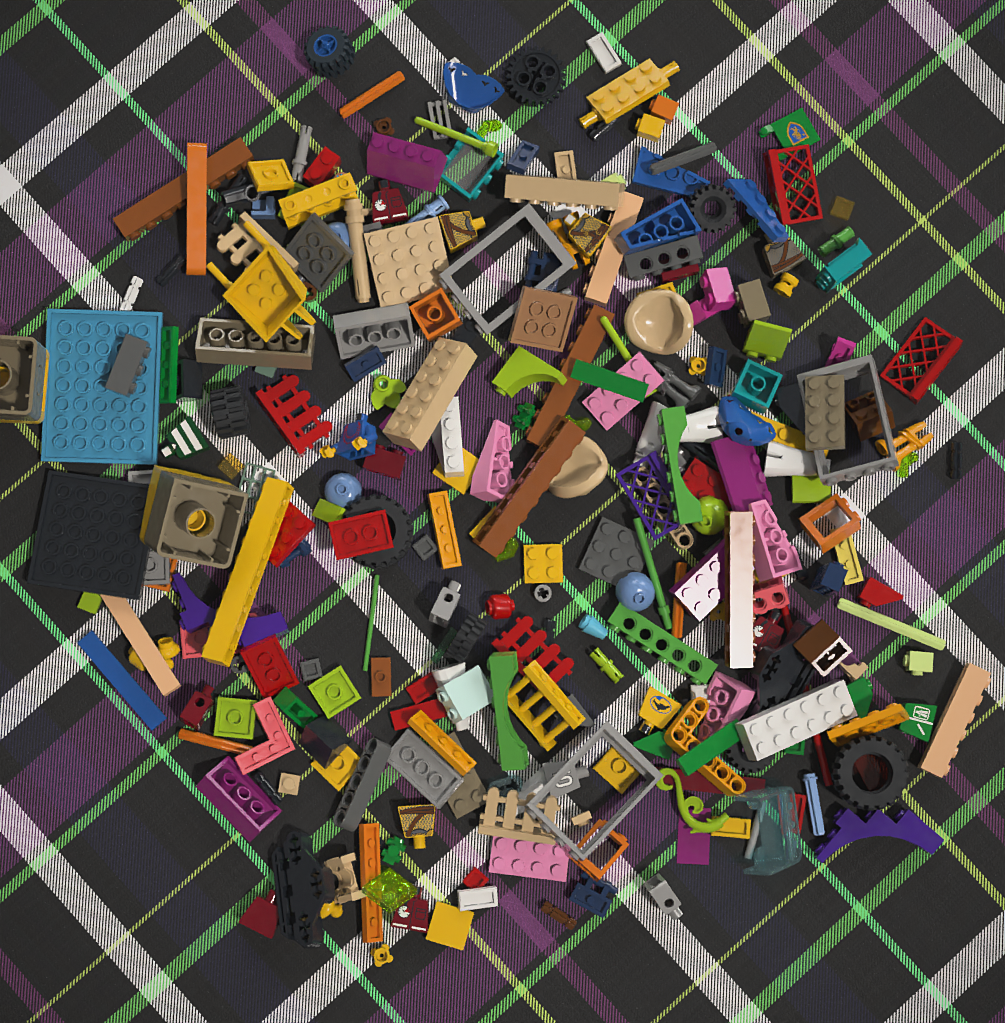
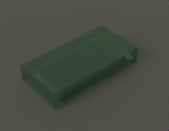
M452 627L449 629L431 658L432 662L439 663L456 636L457 630Z

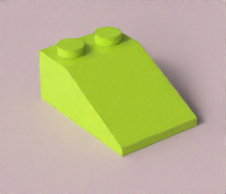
M754 320L747 331L742 352L747 353L748 357L757 358L760 356L764 357L765 361L776 363L783 356L792 329Z

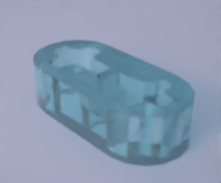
M509 776L490 783L487 793L493 785L497 787L504 786V790L499 791V796L505 797L508 791L514 790L513 787L506 789L505 786L511 783V779L520 782L517 785V792L522 789L523 782L518 776Z

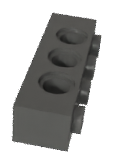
M697 235L624 256L629 278H634V281L645 279V275L651 273L653 276L664 273L663 270L668 268L671 270L682 268V264L689 263L690 266L701 263L700 259H703ZM679 249H685L688 252V256L685 259L678 258L677 251ZM660 255H668L669 262L661 264L658 260ZM642 260H649L651 267L646 270L640 267Z

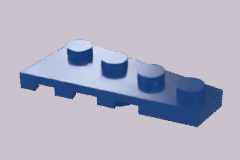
M641 146L632 181L633 184L689 197L690 194L693 195L695 193L694 190L696 188L700 189L701 185L710 184V181L679 166L652 175L649 170L650 165L664 160V158Z
M727 179L723 183L727 189L731 188L735 192L734 198L738 202L742 201L748 207L746 209L747 213L759 220L757 224L773 242H785L789 238L785 227L779 222L775 212L769 207L766 198L761 195L754 181L751 179Z

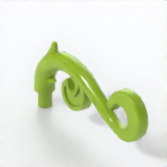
M671 768L659 770L663 774V777L656 783L660 790L668 791L673 788V785H666L663 782V778L666 775H671L675 779L678 809L683 820L689 827L693 828L690 831L691 834L711 833L724 826L723 824L730 818L725 812L718 818H707V822H701L693 818L689 813L688 807L693 806L694 810L692 813L698 814L703 810L702 800L696 796H690L684 800L682 784L676 771Z

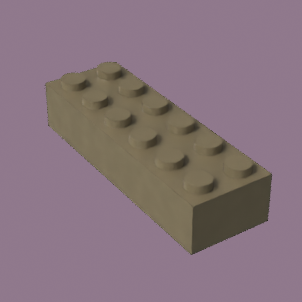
M200 318L195 346L197 362L312 370L315 325L293 324L303 335L300 340L280 327L265 342L246 321Z

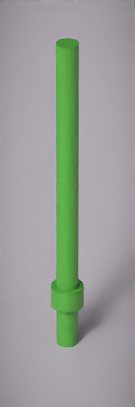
M634 518L636 532L650 579L655 589V596L659 606L657 608L658 613L662 616L665 629L667 630L672 628L669 616L670 609L666 605L641 518Z

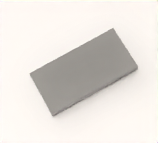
M409 728L391 747V753L387 762L437 809L444 805L465 780Z

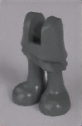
M658 361L653 364V367L665 380L656 388L658 393L661 391L662 396L667 394L676 403L675 407L684 406L686 409L690 401L697 397L702 388L698 385L691 386L674 374L675 372L672 371V368ZM672 383L679 388L686 397L673 389L669 384Z

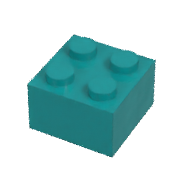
M748 359L743 365L730 396L736 397L743 405L764 414L771 404L783 375Z

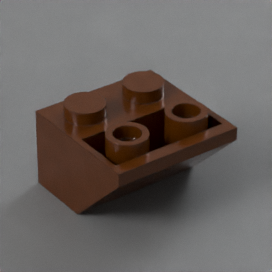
M874 391L845 402V414L853 432L860 441L883 433ZM884 400L890 428L893 429L895 428L893 412Z
M823 619L819 620L793 644L805 660L822 677H825L852 652L851 648Z

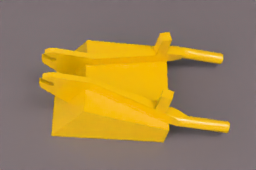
M246 221L243 226L262 246L263 251L234 283L230 282L212 262L208 263L206 267L227 289L223 297L265 342L280 327L300 340L303 335L288 318L295 312L310 325L316 323L315 319L301 305L306 300L307 288L273 245H270L249 221Z

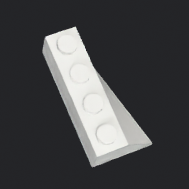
M453 397L431 435L445 478L464 476L458 397Z

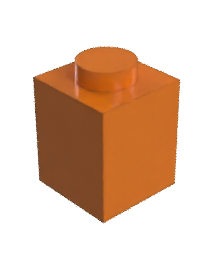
M658 94L657 99H652L649 110H651L650 115L663 119L666 124L671 125L679 103Z

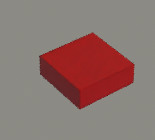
M474 866L462 882L470 889L483 887L489 878Z

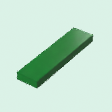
M176 326L161 328L159 404L176 403L179 327Z
M576 359L570 376L573 379L642 403L649 387L648 383Z
M734 719L675 760L685 777L741 740L735 723L739 722L738 719Z

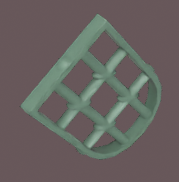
M246 462L239 489L242 487L243 480L249 481L246 493H250L252 483L259 484V489L256 497L248 495V498L253 499L255 502L252 512L244 511V513L254 514L255 504L260 498L263 483H265L267 470L273 472L272 478H274L276 470ZM248 465L254 467L251 479L245 477ZM257 468L264 469L261 482L254 478Z

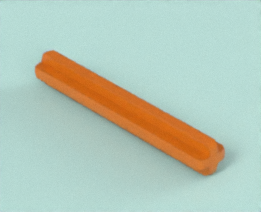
M397 71L340 108V115L344 119L403 82L405 80L404 75L401 71Z
M678 562L676 564L675 584L686 575V563ZM674 598L671 635L681 638L684 608Z
M181 728L178 734L179 739L236 754H241L253 748V746Z

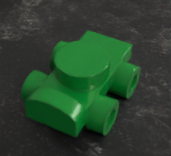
M525 402L524 405L519 404L517 406V411L521 413L512 417V421L516 422L515 427L525 431L535 415L534 405Z
M396 836L393 839L389 838L386 843L389 846L388 850L384 848L381 853L384 856L382 861L394 865V862L399 863L402 856L398 854L399 852L404 853L406 845H404L405 840Z

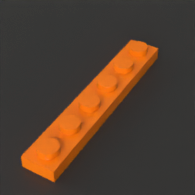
M379 823L359 824L361 890L364 889L366 897L361 898L363 943L383 941Z

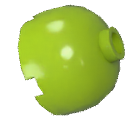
M705 496L699 499L703 521L692 523L695 530L704 535H715L724 529V511H728V507L724 501L713 498L714 496Z

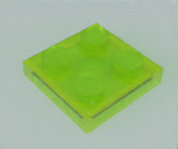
M389 867L362 886V893L390 914L417 894V888Z

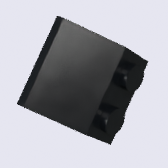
M187 359L178 360L176 402H191L203 399V371L201 362Z

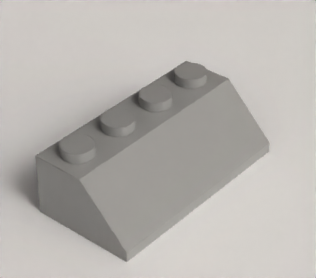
M408 303L333 316L341 359L357 357L376 345L380 352L416 346Z

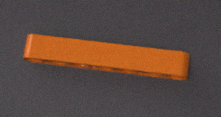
M187 143L186 275L206 276L207 143Z

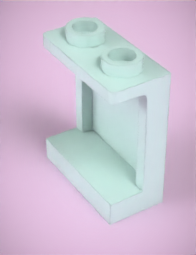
M479 665L436 689L439 701L443 703L448 717L454 724L492 703L493 690L490 689V685Z

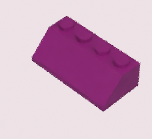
M374 132L367 149V174L435 193L448 158L441 150Z
M730 437L710 442L732 510L749 511L750 503L765 499L769 506H772V496L768 491L766 477L762 472L760 459L756 454L754 446L739 444L732 441Z
M229 755L196 785V788L249 842L259 835L282 812L247 774H241L237 764Z

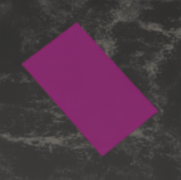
M688 807L689 813L696 820L707 822V818L711 819V808H703L700 813L693 814L694 807ZM679 812L677 863L709 865L710 833L691 834L690 831L693 828L688 826Z

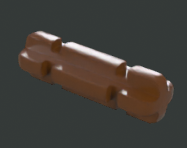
M545 901L541 907L542 912L549 913V916L559 923L566 924L565 927L572 930L575 927L577 920L573 917L569 918L567 913L556 906L553 907V904Z

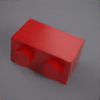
M324 147L303 175L304 182L313 187L329 181L341 165V158L327 147Z

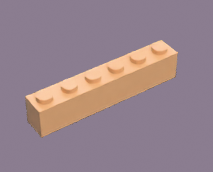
M624 191L623 206L618 207L615 213H610L607 223L612 228L603 240L602 249L598 248L595 259H598L596 266L592 265L589 273V276L592 277L590 284L586 283L582 294H585L584 300L606 307L624 257L614 239L620 232L635 225L644 198Z
M971 663L965 664L917 768L938 778L947 775L950 769L948 764L951 758L954 759L958 752L957 745L966 735L967 731L965 728L967 723L970 724L974 718L975 713L973 711L975 706H979L982 701V691L984 688L987 689L990 684V672Z

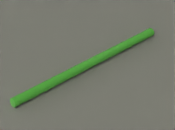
M379 575L374 577L363 671L368 670Z

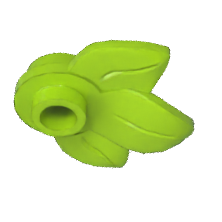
M386 375L377 376L373 382L375 390L371 394L372 404L376 410L382 408L384 404L396 409L401 401L399 394L407 390L405 384L399 379H390ZM380 382H385L386 387L381 388L379 386Z

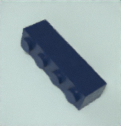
M836 561L819 567L809 590L825 597L838 593L848 570L844 569L843 564Z

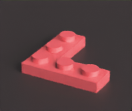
M271 696L252 705L268 740L234 757L242 775L295 749Z

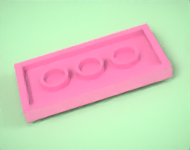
M638 352L616 372L648 383L649 387L645 397L665 381L641 352ZM597 388L582 403L606 430H609L640 402L602 388Z
M493 836L489 872L566 882L569 850L565 846L561 847L556 842L555 845Z

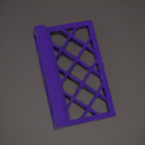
M656 450L615 474L654 541L679 527L677 523L668 522L670 511L675 510L671 509L672 504L674 506V502H670L669 508L658 505L660 495L669 497V491H672L671 483H667L666 472L668 470ZM645 461L651 467L649 475L638 472L640 464ZM626 472L635 474L633 484L625 483L621 475ZM637 475L648 477L646 488L635 485ZM651 478L659 480V491L648 489ZM634 488L645 490L642 501L634 499L632 495ZM647 491L658 494L656 504L645 502ZM644 504L655 507L652 518L644 516L642 512ZM657 508L668 510L665 521L655 519ZM654 521L664 523L663 532L658 535L652 529Z

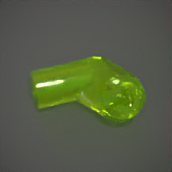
M497 119L486 120L476 133L484 139L487 133L499 131L502 128V123Z
M569 415L565 417L583 431H587L592 424L591 420L587 417L577 421Z
M911 452L901 460L899 478L908 477V467L918 461L917 453Z
M516 538L509 539L505 550L496 557L497 562L514 557L519 547Z

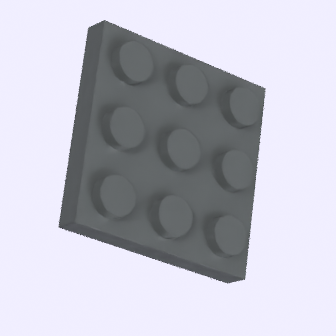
M316 213L310 215L285 249L299 263L298 270L321 293L328 289L355 254Z
M602 517L579 570L613 586H617L618 581L628 576V573L641 572L645 559L637 532ZM646 537L651 550L655 541Z

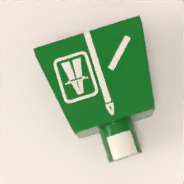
M903 703L902 706L908 712L910 719L897 724L896 730L920 741L929 742L937 706Z

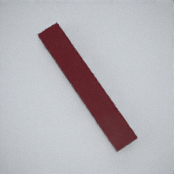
M673 769L680 778L682 790L724 794L700 772L695 771L685 777L682 770ZM666 775L663 778V782L666 785H673V789H676L675 779L671 775ZM741 777L745 781L746 788L743 793L735 796L764 799L766 779ZM732 782V789L735 791L736 785Z

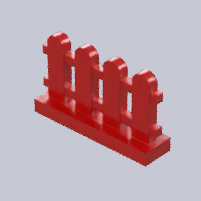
M284 375L282 377L283 381L273 388L270 385L267 386V392L264 393L262 389L257 391L255 399L299 459L305 455L307 447L311 450L314 448L312 444L322 437L325 439L330 437L328 433L332 430V423L329 421L320 423L317 418L321 415V408L319 406L309 408L306 402L310 399V393L306 390L298 392L295 388L299 384V378L296 375L289 377ZM291 391L294 396L282 403L279 398ZM275 401V403L277 404L278 407L275 408V406L272 404V402ZM302 406L305 412L293 418L290 413ZM284 417L288 419V423L285 422ZM313 421L316 427L305 434L301 428ZM297 432L300 438H297L294 433Z
M525 616L522 620L518 617L515 620L517 624L508 633L504 631L501 634L503 636L501 640L496 638L491 643L499 652H511L509 650L511 646L517 650L518 671L523 676L526 675L523 671L526 666L522 662L525 659L529 663L533 662L534 660L529 655L539 645L545 651L536 659L537 663L542 668L547 666L552 660L558 664L548 674L555 684L566 673L569 676L573 673L570 669L573 667L574 661L571 658H565L561 661L557 657L560 653L559 645L552 644L548 647L543 642L547 638L546 632L538 630L534 633L530 629L533 625V619L530 616ZM527 632L531 638L520 647L516 641ZM530 681L529 683L538 691L537 686Z

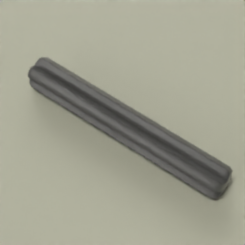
M714 142L704 144L650 165L649 170L652 175L659 174L715 153L717 146Z

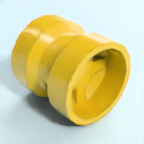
M783 272L780 282L776 283L773 290L785 298H790L792 289L798 285L799 280L793 275Z

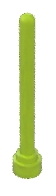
M421 117L414 119V122L418 125L482 149V152L493 158L497 153L499 145L496 142H483Z
M602 316L600 322L627 363L632 359V356L608 318ZM654 389L648 396L656 392L657 389Z

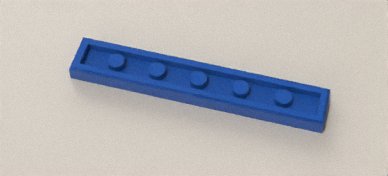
M93 630L77 642L152 731L167 719L165 714Z

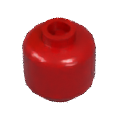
M507 594L491 595L485 602L486 614L494 620L509 618L512 611L515 610L514 600H511Z

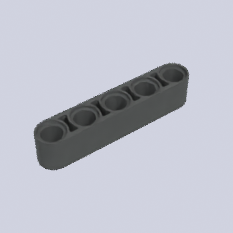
M376 738L368 740L334 815L333 823L335 826L350 832L357 829L390 756V744Z

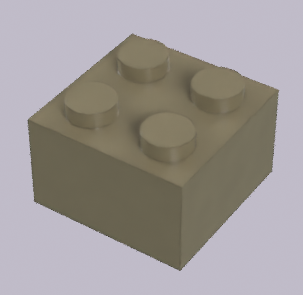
M760 279L737 285L734 291L736 298L734 306H738L739 313H737L739 323L743 324L744 328H748L754 320L767 322L771 313Z

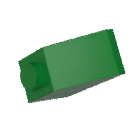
M860 677L846 684L858 715L856 718L867 716L873 696V686L870 680Z
M287 687L273 699L275 704L303 729L318 717L311 708Z
M663 729V732L657 731L632 744L638 749L670 760L673 749L664 740V734L667 731Z

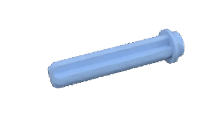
M815 773L804 774L802 781L805 782L813 834L816 836L823 835L825 830L816 779L818 778L817 776L815 777Z

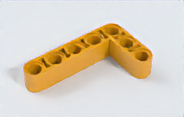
M697 697L687 702L664 734V740L667 745L680 756L689 751L688 745L693 748L701 743L691 733L709 709V703L704 697ZM695 703L699 705V711L695 708ZM684 718L688 719L689 725L685 724ZM674 732L678 735V740H675ZM717 756L709 761L707 766L703 765L697 770L727 796L732 797L745 791V781ZM717 770L721 772V778L718 777ZM732 782L736 785L735 791L732 789Z

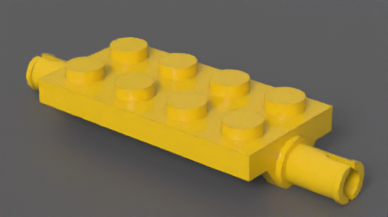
M649 58L586 97L588 103L592 106V111L579 118V123L586 129L597 121L603 120L608 124L670 86L667 78L680 71L677 63L672 61L660 69Z

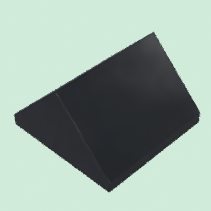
M324 715L305 726L298 744L324 769H327L352 740Z

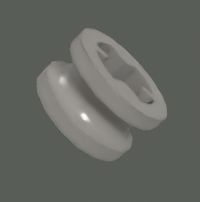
M539 585L534 592V596L539 602L548 601L552 595L551 589L547 585ZM541 588L544 591H548V595L546 594L547 598L545 599L542 596L538 597L537 592H540L539 589Z

